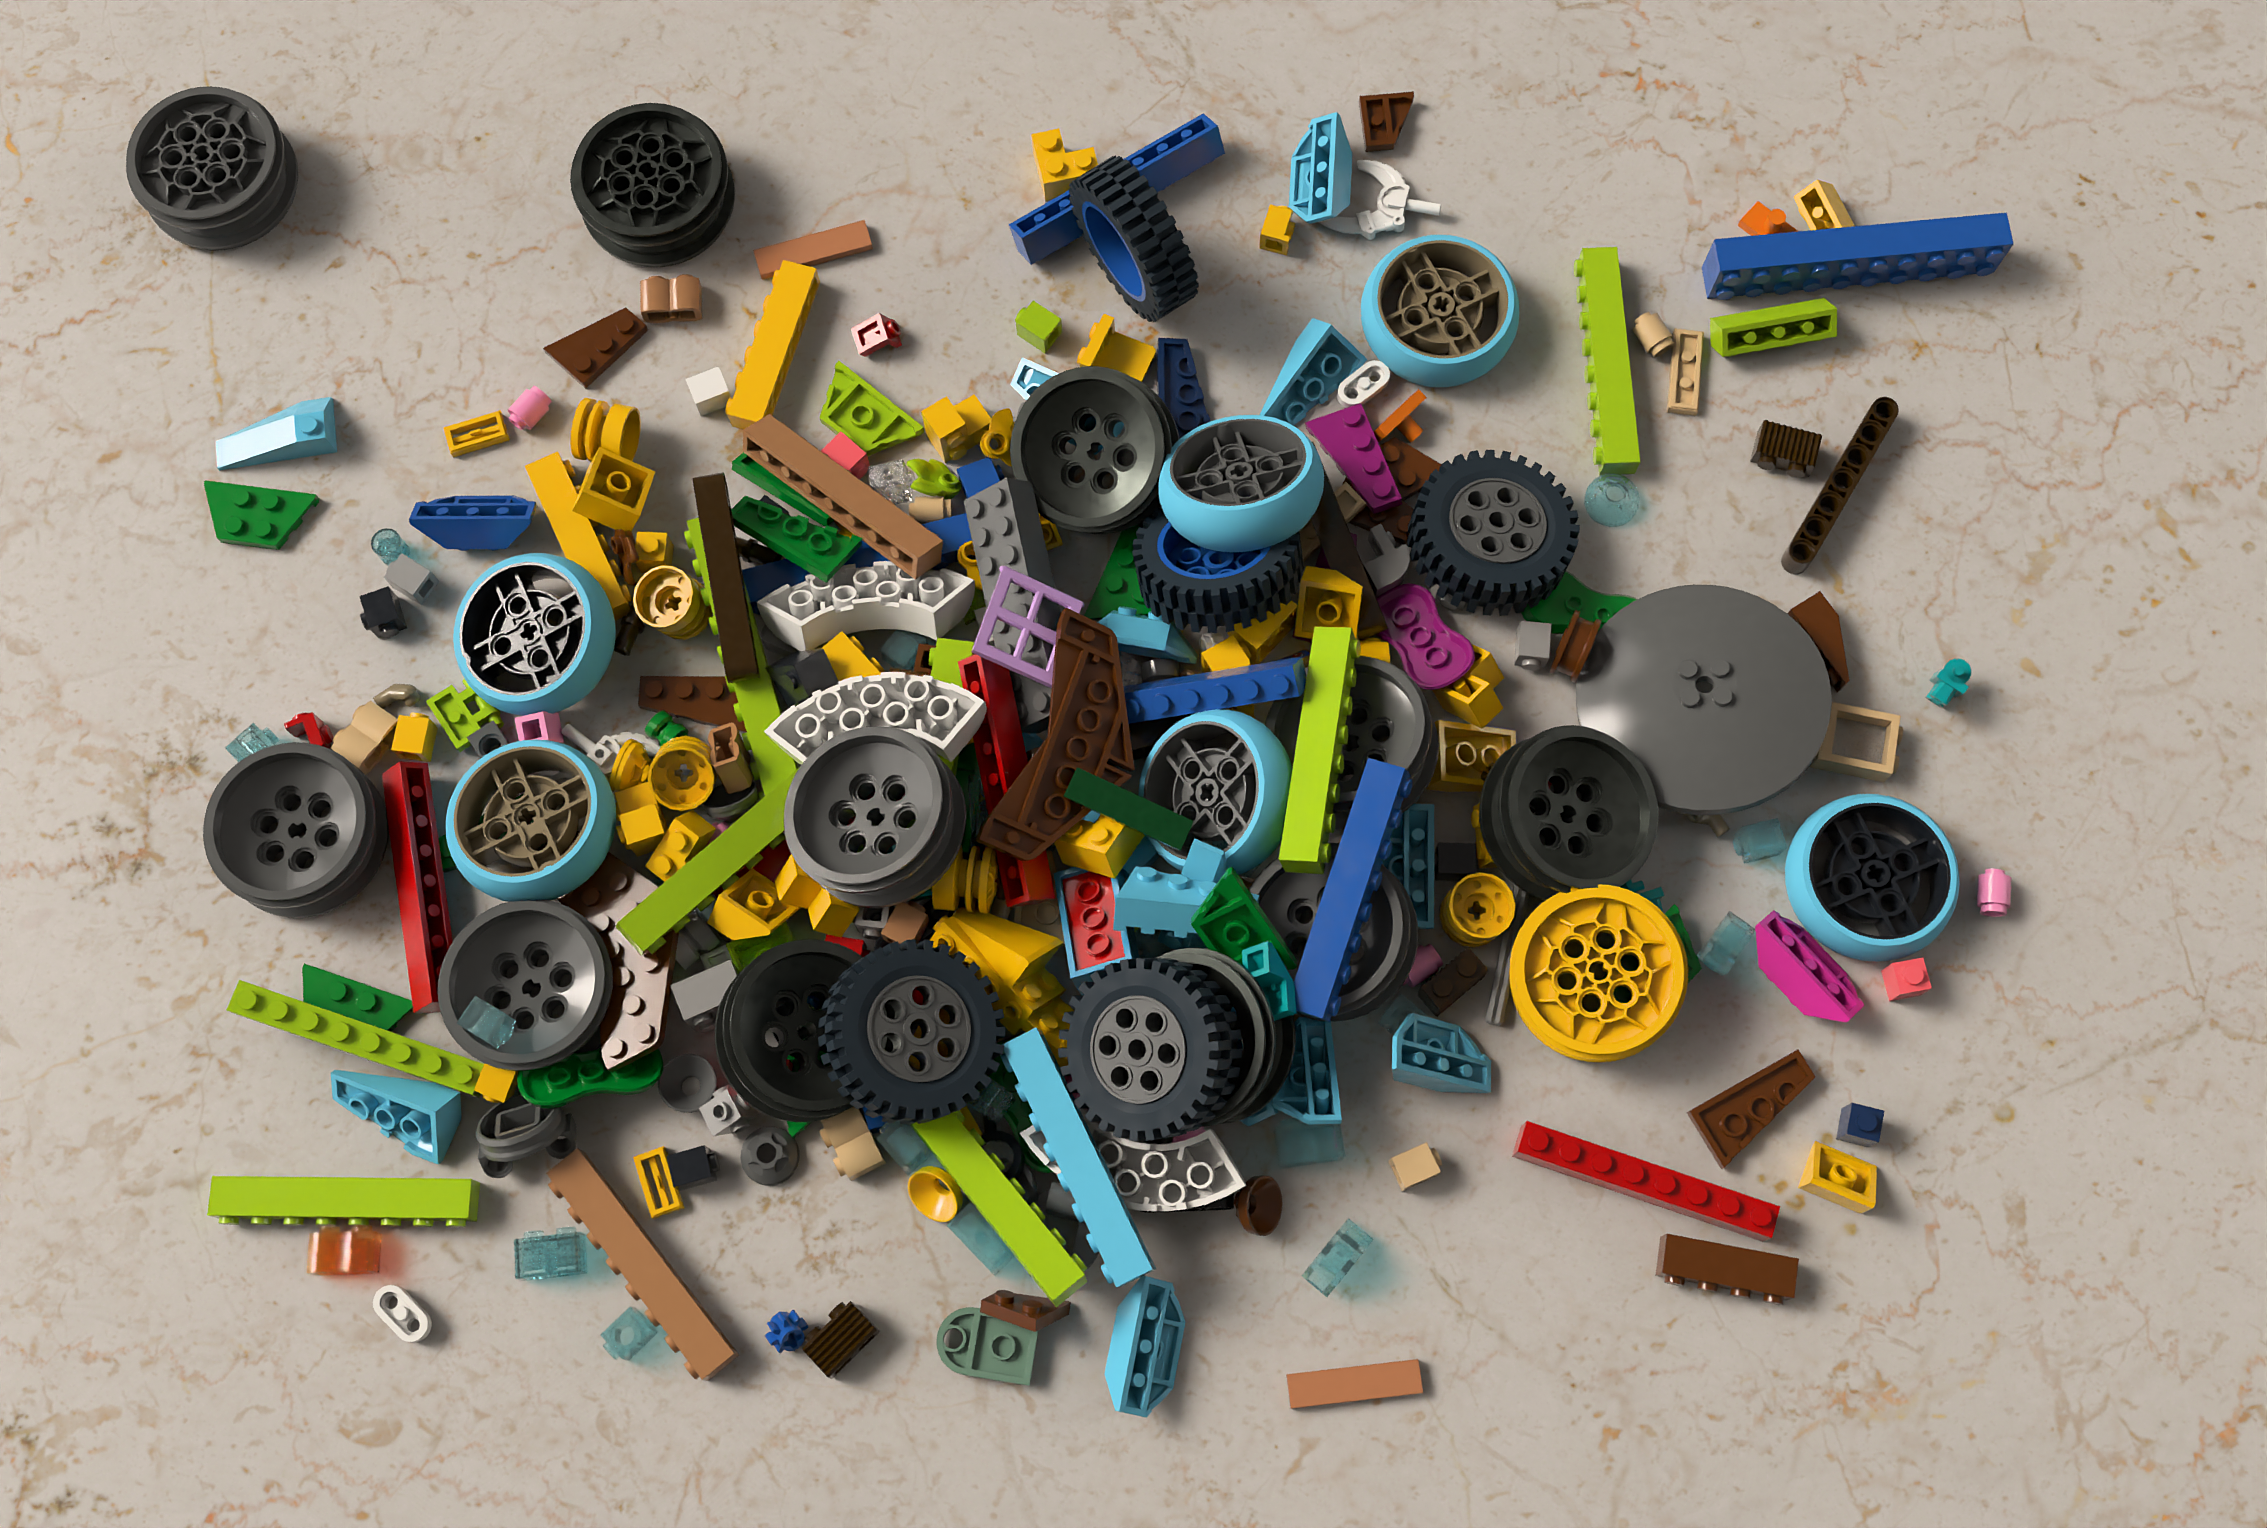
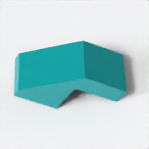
M1266 941L1242 950L1243 967L1253 975L1262 987L1271 1006L1274 1021L1296 1014L1294 981L1273 944Z

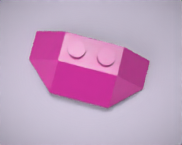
M1775 910L1755 926L1759 968L1804 1015L1847 1023L1865 1006L1862 1000L1858 998L1856 989L1848 974L1803 927L1788 918L1781 917L1780 913Z

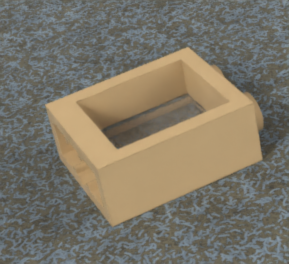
M1832 702L1826 736L1810 768L1885 782L1892 774L1897 772L1899 766V756L1895 754L1896 747L1901 743L1903 737V727L1899 726L1901 716Z

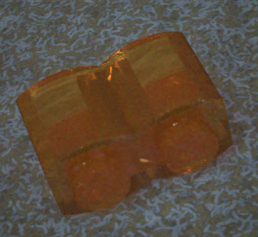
M369 1225L352 1226V1231L340 1232V1227L335 1226L319 1227L318 1233H309L307 1274L313 1276L378 1274L380 1272L382 1234L373 1231V1226Z

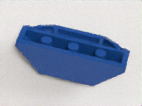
M514 495L451 496L435 499L428 503L425 501L416 502L409 522L410 525L445 549H458L461 551L488 549L495 551L507 549L531 524L537 506L534 501H527Z

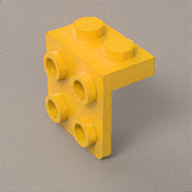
M1103 314L1100 322L1093 324L1089 334V339L1091 340L1087 348L1084 346L1081 348L1077 363L1080 367L1099 366L1118 370L1143 382L1156 355L1155 348L1116 332L1114 317Z

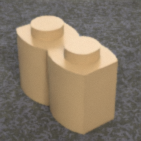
M371 700L355 710L351 724L336 733L331 746L333 751L345 757L365 775L377 765L385 751L392 746L398 721L397 718Z
M853 1106L838 1115L821 1120L824 1128L819 1130L820 1135L827 1148L834 1147L838 1157L834 1158L833 1162L841 1177L847 1174L848 1178L853 1181L886 1164L876 1140L868 1129L867 1122L860 1108L856 1109Z

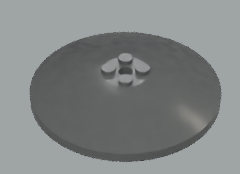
M1694 584L1659 590L1633 601L1618 611L1597 632L1590 654L1578 676L1576 686V710L1579 726L1604 732L1620 741L1633 752L1651 779L1658 807L1692 815H1720L1743 811L1761 805L1787 790L1805 773L1819 753L1828 729L1832 707L1830 680L1824 660L1805 630L1792 617L1774 604L1748 592L1717 585ZM1705 681L1713 686V690L1708 693H1702L1696 689L1695 685Z

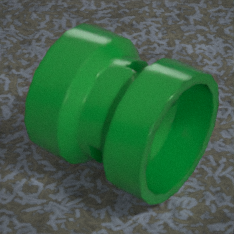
M665 710L654 715L644 731L652 740L657 739L660 742V746L672 738L688 736V729L682 724H676L673 721V717Z

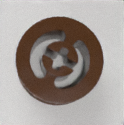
M1575 610L1568 627L1563 633L1549 670L1551 674L1559 671L1571 676L1570 681L1573 683L1576 682L1590 654L1602 621L1596 619L1595 622L1579 617L1580 612Z

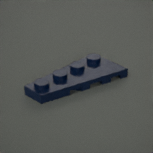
M1158 338L1157 395L1171 412L1180 439L1193 429L1211 421L1209 414L1206 412L1203 392L1197 380V371L1188 339Z

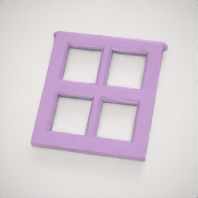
M1000 566L999 570L1001 573L971 652L1052 688L1056 631L1034 622L1040 604L1044 597L1077 613H1080L1081 608H1084L1085 605L1083 601L1007 566ZM1010 583L1035 593L1026 618L1002 607ZM997 620L1022 630L1013 655L988 644ZM1029 635L1054 645L1045 670L1021 659Z

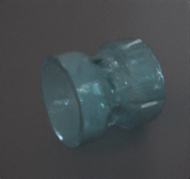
M381 529L372 537V550L385 565L389 566L392 561L398 559L401 553L409 557V546L395 530Z

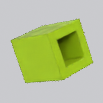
M1034 300L1027 308L1023 307L1016 316L1017 335L1043 353H1046L1062 334L1061 318Z

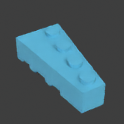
M1136 866L1116 896L1113 930L1125 931V926L1140 927L1141 933L1154 934L1155 929L1173 931L1174 937L1187 938V936H1192L1197 932L1191 925V917L1215 887L1216 883L1189 879L1181 874L1163 873L1151 867ZM1251 893L1254 899L1259 904L1260 895Z

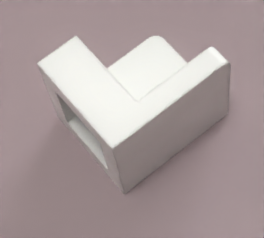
M719 367L685 379L700 416L726 407L731 395Z

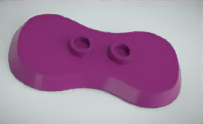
M1402 584L1377 597L1388 630L1378 633L1376 636L1384 639L1396 648L1401 656L1404 672L1413 679L1418 687L1427 690L1444 688L1460 679L1473 665L1475 657L1472 644L1463 635L1453 631L1443 623L1438 615L1435 599L1426 588L1417 584Z

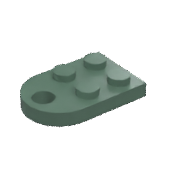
M966 1307L952 1312L944 1319L937 1333L936 1345L943 1363L958 1374L1030 1386L1039 1330L1033 1332L981 1313L980 1308ZM951 1329H958L963 1335V1342L959 1347L951 1349L945 1344V1335Z

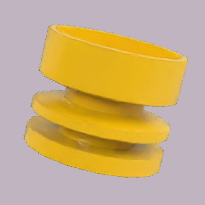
M590 398L581 400L576 409L571 428L570 445L574 458L580 460L588 459L591 462L598 448L601 447L633 461L638 448L641 429L638 408L621 404H614L610 408L605 401L599 400L597 402L595 399Z
M661 565L650 569L640 578L634 589L633 604L636 614L644 623L673 639L686 640L697 636L708 625L709 617H712L711 605L705 606L700 591L701 588H705L704 584L674 566Z
M680 736L670 739L660 747L649 767L648 773L650 791L659 803L669 809L684 811L694 809L707 800L717 779V774L710 762L712 749L707 743L699 738ZM682 764H686L687 769L690 770L689 775H684L683 770L680 769Z
M961 845L948 871L932 886L933 908L955 911L959 905L960 898L965 897L967 912H974L978 898L980 913H990L992 902L997 892V883L995 882L998 874L996 850L985 847L981 861L979 846H973L969 858L964 859Z
M1479 872L1467 875L1446 893L1440 904L1439 918L1442 929L1451 940L1461 946L1475 948L1487 945L1509 927L1514 918L1516 904L1512 891L1503 880L1493 874ZM1472 907L1474 912L1480 913L1476 919H1474L1473 914H1468V910Z

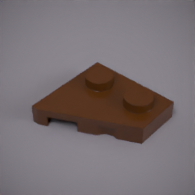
M1414 91L1359 96L1365 152L1394 150L1412 106Z
M1396 437L1380 445V449L1403 501L1421 492L1422 486L1426 480L1428 481L1430 474L1435 469L1438 471L1440 469L1441 463Z
M998 1290L981 1300L980 1312L1036 1332L1069 1315L1071 1302L1064 1301L1058 1307H1055L1049 1298L1017 1294L1008 1290Z

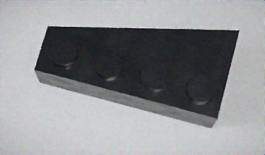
M824 648L796 651L765 667L789 708L793 705L796 707L812 697V693L819 689L824 691L839 684Z

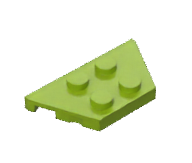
M840 361L835 364L832 384H829L826 394L827 401L823 405L819 417L821 423L836 435L839 432H843L866 452L867 456L924 433L922 425Z

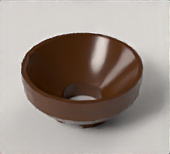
M1263 1175L1253 1176L1245 1182L1246 1186L1236 1193L1234 1199L1236 1216L1248 1233L1257 1236H1267L1275 1230L1281 1218L1282 1194L1278 1183L1272 1177Z

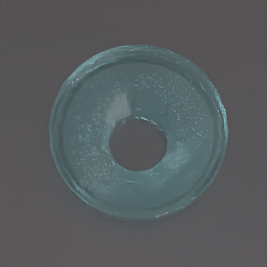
M1609 473L1601 475L1592 481L1586 490L1584 504L1587 513L1594 521L1604 526L1617 527L1626 524L1635 516L1639 508L1640 498L1637 487L1630 479L1620 474ZM1610 487H1618L1622 490L1624 496L1621 500L1614 501L1607 496L1606 491Z

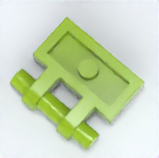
M465 678L462 682L467 689L458 693L456 688L450 685L426 701L459 752L471 746L467 737L479 730L480 726L484 723H490L494 720L500 728L504 725L500 718V710L479 697L468 685ZM471 701H475L480 708V711L472 714L467 707V704Z

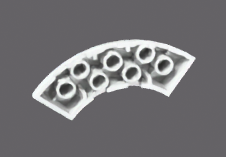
M878 561L873 563V567L856 568L855 564L843 565L827 583L810 574L805 576L806 581L792 587L786 584L759 600L757 606L763 621L772 633L799 651L813 650L833 639L841 631L846 635L873 629H897L919 633L937 641V637L941 638L965 617L974 598L975 580L944 568L940 572L929 570L915 580L891 561Z
M881 672V675L850 677L838 681V685L824 691L819 689L813 692L812 697L796 707L795 705L791 706L764 732L800 765L803 764L813 751L836 735L856 728L873 726L893 727L909 732L928 744L936 754L952 762L980 728L987 708L985 701L953 683H945L928 675H923L922 677L906 675L905 672Z
M1080 1109L1126 1207L1129 1209L1164 1212L1184 1210L1217 1201L1246 1186L1241 1173L1212 1129L1180 1142L1146 1144L1113 1136V1131H1102L1098 1128L1099 1121L1090 1122L1085 1117L1088 1109ZM1032 1125L1021 1132V1136L1030 1149L1045 1166L1056 1174L1061 1173L1057 1161L1051 1162L1045 1152L1043 1144L1047 1143V1140L1042 1130L1037 1132Z

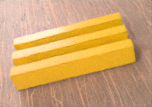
M501 410L444 427L450 454L453 457L510 440ZM495 422L498 423L497 425H494V426H491V427H487V428H484V429H480V428H479V427H482V426H485V425H489V424H492V423H495ZM472 430L468 434L453 438V435Z
M665 1146L633 1157L652 1219L685 1208L680 1191L673 1187L667 1161L668 1152ZM660 1155L674 1201L673 1204L669 1203L655 1156ZM647 1159L663 1206L657 1209L643 1163Z

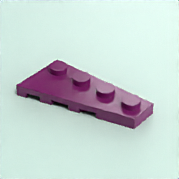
M1361 403L1305 422L1308 432L1317 439L1323 451L1329 454L1336 463L1338 470L1351 482L1353 489L1366 502L1373 514L1402 505L1400 493Z

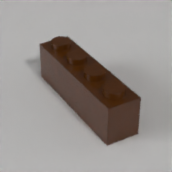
M1665 1234L1660 1236L1655 1276L1665 1277L1664 1283L1670 1285L1684 1286L1686 1281L1698 1284L1697 1289L1702 1291L1717 1292L1718 1288L1730 1290V1295L1734 1297L1750 1299L1751 1294L1763 1296V1302L1783 1305L1784 1300L1795 1298L1799 1258Z

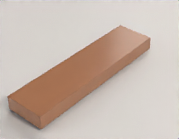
M861 220L753 251L761 279L763 280L773 277L776 269L780 270L783 260L810 267L872 250L873 246L865 220Z
M1418 1359L1286 1374L1290 1409L1423 1393Z

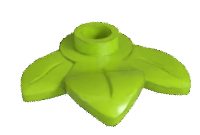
M918 458L909 460L906 463L919 476L913 481L910 488L930 496H944V499H952L955 495L959 494L962 488L960 481L940 461L930 459L927 462Z

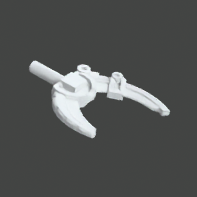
M1358 160V169L1373 176L1384 187L1377 198L1378 210L1370 213L1369 210L1356 213V217L1336 216L1319 223L1338 232L1361 234L1368 240H1372L1375 238V233L1381 231L1388 232L1394 230L1395 232H1402L1405 227L1404 215L1406 210L1439 216L1441 204L1408 199L1410 186L1405 184L1403 176L1397 170H1394L1393 167L1387 164H1382V162Z
M567 724L561 731L564 736L588 753L587 757L601 769L607 780V777L611 776L617 754L628 739H634L642 743L648 756L655 757L661 747L651 738L647 739L642 734H632V732H621L620 735L615 734L611 737L604 735L595 744L570 724ZM612 792L616 803L617 801L614 792ZM616 818V825L619 826L621 823Z

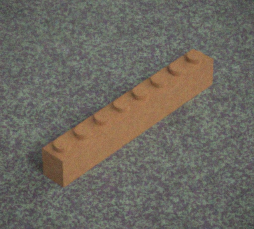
M768 414L743 430V452L854 535L863 538L862 541L916 580L941 562L943 540L938 535L929 531L913 517L907 515L891 501L874 491L871 486L859 480L849 470L837 464L827 454L822 453L805 438L800 437L789 429L783 422Z
M577 1148L546 1173L552 1180L548 1184L552 1192L559 1199L564 1197L571 1206L567 1211L577 1224L583 1222L590 1231L586 1235L589 1241L597 1250L600 1248L604 1249L609 1256L605 1260L608 1266L617 1276L620 1273L623 1274L629 1282L625 1285L629 1294L636 1301L641 1299L648 1308L644 1312L655 1327L659 1325L663 1327L668 1334L664 1337L666 1343L675 1353L681 1351L688 1360L684 1363V1366L694 1379L700 1377L702 1380L709 1381L739 1356L733 1345L584 1151Z

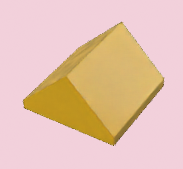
M1815 1141L1798 1188L1857 1213H1863L1873 1209L1876 1204L1877 1166Z

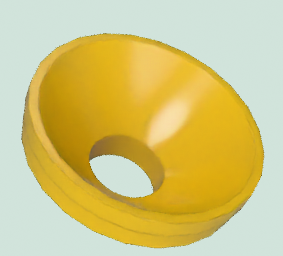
M628 739L617 754L610 776V787L614 793L645 783L648 779L652 760L649 759L643 744L637 742V740Z
M924 1166L914 1172L909 1178V1196L915 1207L929 1219L947 1222L953 1219L961 1209L963 1204L961 1188L946 1170L934 1166ZM939 1179L947 1185L950 1191L940 1185Z

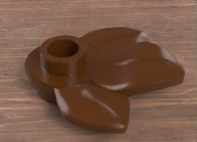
M617 529L614 536L611 537L612 550L615 554H618L621 573L626 583L635 586L637 584L631 571V563L639 560V555L635 548V540L630 530Z

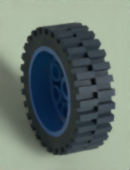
M1115 155L1070 183L1069 194L1071 197L1069 199L1070 203L1074 206L1072 211L1078 218L1076 220L1078 227L1084 232L1082 236L1085 242H1088L1091 247L1089 248L1091 254L1096 256L1099 261L1097 264L1101 270L1104 269L1108 281L1115 285L1117 293L1123 295L1124 302L1128 306L1131 305L1132 310L1136 314L1139 313L1140 317L1147 319L1148 322H1156L1198 294L1197 288L1199 283L1196 280L1198 275L1193 269L1195 267L1194 260L1188 255L1191 253L1189 247L1182 241L1184 236L1181 230H1177L1174 225L1176 221L1172 215L1169 216L1164 201L1160 202L1157 197V191L1154 187H1149L1148 180L1144 175L1140 177L1139 170L1135 166L1131 167L1128 160H1123L1122 157H1116Z
M1157 507L1152 511L1153 519L1146 517L1143 521V528H1138L1136 532L1137 539L1133 541V557L1141 596L1144 598L1146 607L1151 608L1153 615L1156 617L1162 615L1163 622L1168 625L1175 620L1176 628L1184 630L1187 624H1190L1192 632L1200 633L1202 626L1208 628V633H1217L1219 626H1225L1226 632L1235 631L1234 624L1241 623L1244 629L1252 626L1251 619L1256 618L1259 623L1267 620V611L1274 615L1281 611L1280 603L1287 605L1292 600L1291 594L1296 595L1299 590V583L1304 571L1299 531L1288 539L1263 549L1246 552L1214 551L1198 546L1180 535L1168 521L1163 510Z

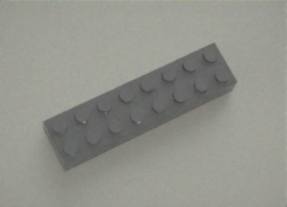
M1006 477L964 500L987 608L1001 573L999 570L1000 566H1007L1055 589L1032 482ZM1010 583L1002 607L1026 618L1035 593ZM1043 597L1034 622L1057 631V623L1061 615L1059 604ZM997 620L992 632L995 648L1013 655L1022 630ZM1029 635L1021 659L1045 670L1054 645ZM1009 670L1022 733L1039 734L1048 730L1052 688Z

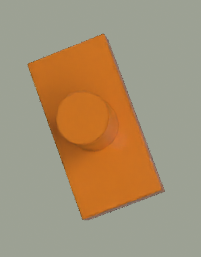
M1759 201L1742 217L1738 224L1741 229L1751 236L1798 232V230L1785 221L1786 214L1780 209H1773L1771 211Z
M1419 389L1373 431L1378 443L1395 427L1410 443L1424 431L1409 415L1427 398Z

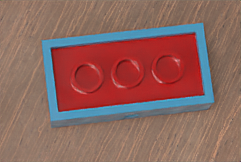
M1077 867L1053 873L1070 979L1081 995L1084 994L1078 989L1083 982L1093 981L1090 975L1094 972L1105 970L1104 966L1111 963H1120V960L1139 958L1134 927L1125 926V931L1113 930L1116 896L1125 884L1122 870H1120L1115 879Z

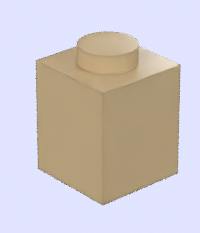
M1427 1142L1396 1155L1388 1161L1401 1191L1432 1179L1441 1173L1439 1169L1442 1166L1440 1156L1435 1148H1429Z

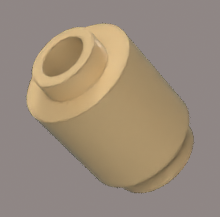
M1646 312L1634 321L1636 325L1632 331L1646 352L1651 353L1654 358L1664 354L1674 346L1671 340L1673 336L1658 313L1651 315L1650 312Z
M944 496L915 497V503H909V516L913 517L920 524L952 517V500L944 499Z

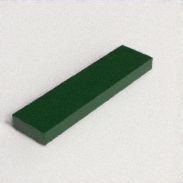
M1078 767L1063 796L1074 803L1178 851L1182 849L1194 822Z

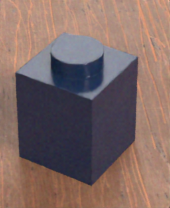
M1853 1102L1841 1108L1836 1139L1864 1147H1870L1879 1143L1885 1111Z

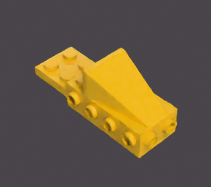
M978 902L974 912H967L966 907L962 906L951 917L943 916L933 927L935 933L929 940L934 941L933 948L941 944L947 945L945 943L947 941L948 946L951 947L949 955L960 951L966 955L962 962L965 966L975 962L980 967L974 974L977 979L987 975L991 981V984L984 987L987 995L995 991L998 994L1000 1000L992 1003L993 1011L1003 1009L1004 1018L999 1021L1013 1035L1018 1034L1022 1030L1026 1033L1036 1027L1041 1029L1059 1067L1067 1066V1057L1059 1058L1058 1048H1067V1040L1059 1039V1032L1062 1029H1069L1070 1024L1062 1021L1065 1012L1074 1010L1060 999L1066 989L1053 974L1044 968L1063 942L1057 937L990 913H980Z

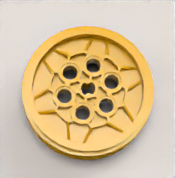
M1598 884V888L1585 889L1573 887L1571 892H1559L1541 903L1520 928L1510 958V990L1522 1021L1534 1036L1547 1047L1566 1057L1580 1061L1612 1062L1625 1059L1645 1050L1672 1025L1683 1005L1687 991V956L1682 940L1672 922L1648 899L1628 889L1612 885ZM1600 933H1609L1614 938V946L1609 949H1603L1598 946L1596 937ZM1569 942L1579 943L1583 948V954L1578 958L1569 957L1564 949L1566 944ZM1625 955L1636 957L1639 963L1638 969L1631 972L1626 971L1621 966V958ZM1600 964L1602 965V971L1607 973V977L1603 980H1595L1594 973L1589 972V968L1592 965ZM1562 973L1572 974L1576 979L1574 988L1570 990L1562 989L1557 983L1559 975ZM1619 986L1627 987L1631 991V1000L1628 1003L1616 1001L1613 995L1615 988ZM1593 995L1598 998L1600 1008L1596 1012H1588L1582 1007V999L1585 996Z

